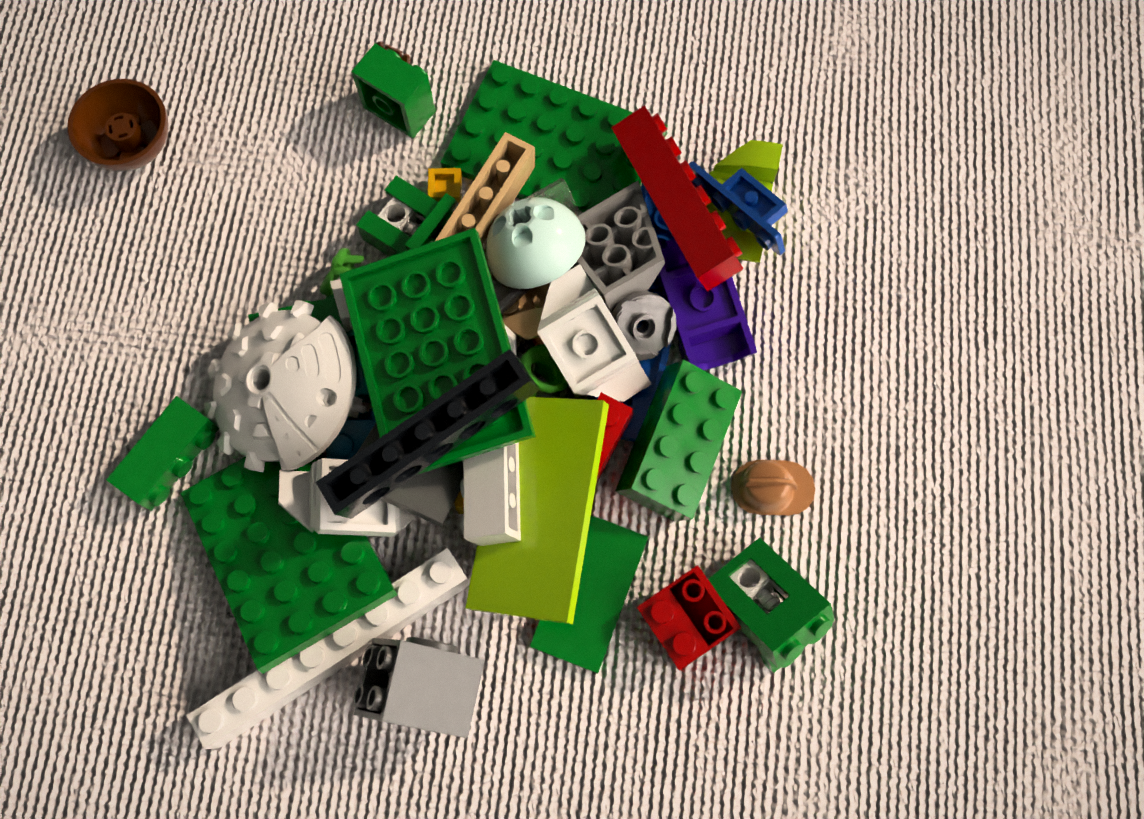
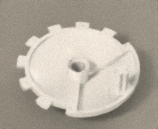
M300 300L295 301L291 310L278 311L277 303L263 304L258 307V318L246 326L242 323H236L227 333V337L231 342L221 360H212L208 369V376L214 379L213 400L205 403V414L210 421H217L222 433L216 444L227 455L231 456L235 449L245 455L244 468L263 472L265 462H280L281 470H295L308 464L330 446L341 431L348 416L358 418L359 412L365 413L366 407L361 405L363 399L354 396L357 372L353 347L344 328L331 315L323 322L312 317L311 313L314 305Z

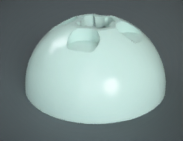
M531 197L516 201L506 207L496 217L490 227L486 241V256L489 268L493 276L500 283L511 288L529 289L548 284L564 275L577 262L585 246V230L577 216L569 208L557 201L541 197Z

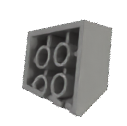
M639 181L634 182L577 216L585 230V246L581 256L571 269L579 264L582 266L611 314L618 303L628 295L635 292L648 291L665 264Z

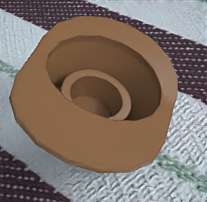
M755 460L747 462L738 468L731 484L733 499L738 506L748 513L757 515L789 516L800 514L814 500L816 489L814 480L806 468L798 463L786 460Z

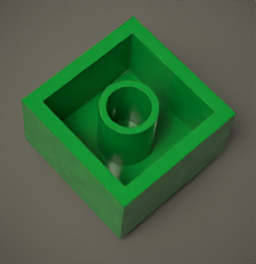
M375 43L351 71L363 108L412 139L436 112L428 74L420 66H412L402 60L392 49L386 50Z

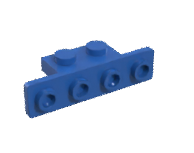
M694 161L689 163L697 177L691 181L696 188L701 185L710 197L713 205L720 212L723 213L726 210L732 215L733 221L741 230L746 231L748 229L751 231L756 241L765 250L771 248L779 256L785 252L781 234L772 227L775 222L788 212L785 202L743 168L739 169L723 184H720Z

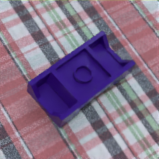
M658 240L665 264L657 275L656 281L659 280L665 300L676 314V333L679 339L677 345L682 360L684 359L707 371L756 354L757 349L733 278L730 277L707 292L694 274L676 240Z

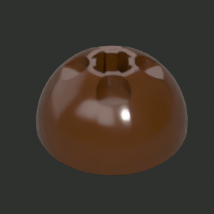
M113 79L95 85L76 101L70 112L67 128L71 144L87 161L107 170L130 171L150 163L161 152L168 136L169 123L166 108L159 95L151 87L136 80Z

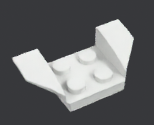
M579 264L558 279L550 282L537 333L574 394L599 397L602 392L620 402H624L650 386L651 382L639 364V360L582 266Z
M321 458L317 462L312 463L309 472L279 471L278 504L312 533L315 530L318 534L393 537L417 517L381 499L352 519L334 515L315 482L347 460Z

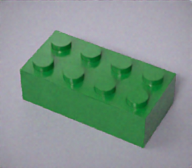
M684 359L666 366L615 492L673 521L693 520L742 391Z

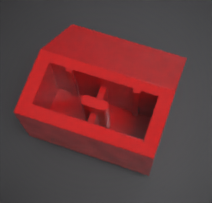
M698 565L637 606V609L679 671L742 628Z

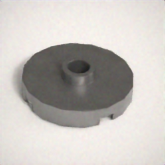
M649 291L632 293L622 299L611 314L639 361L652 359L659 354L658 351L664 346L667 348L676 331V314L670 304L657 293ZM641 320H644L643 325L640 328H637V324Z

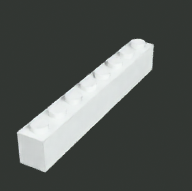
M446 548L393 582L392 585L398 594L397 596L266 673L262 674L256 670L186 715L203 748L219 749L362 656L368 645H371L372 638H390L468 587L470 582L450 550Z

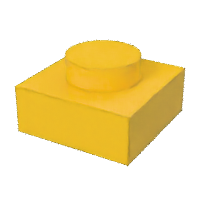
M428 168V196L439 202L447 193L455 198L457 203H460L462 200L461 168Z

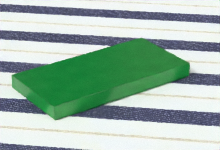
M591 515L573 625L540 620L530 648L598 674L648 536Z

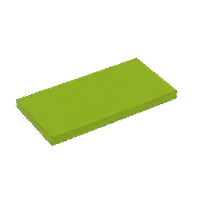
M529 397L526 399L536 437L519 442L521 541L485 546L477 545L465 609L573 625L609 404L604 400Z

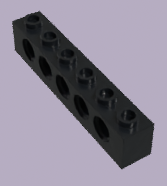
M509 349L315 483L334 515L352 519L537 393L540 389L520 359Z

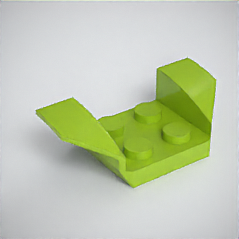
M750 140L717 163L709 174L720 184H723L739 169L743 168L772 192L783 144ZM712 202L706 207L709 212L712 213L717 210L727 227L721 231L724 237L727 239L732 236L743 254L737 257L738 260L760 263L763 248L756 241L754 234L748 229L746 231L741 230L733 221L732 215L726 210L722 213Z

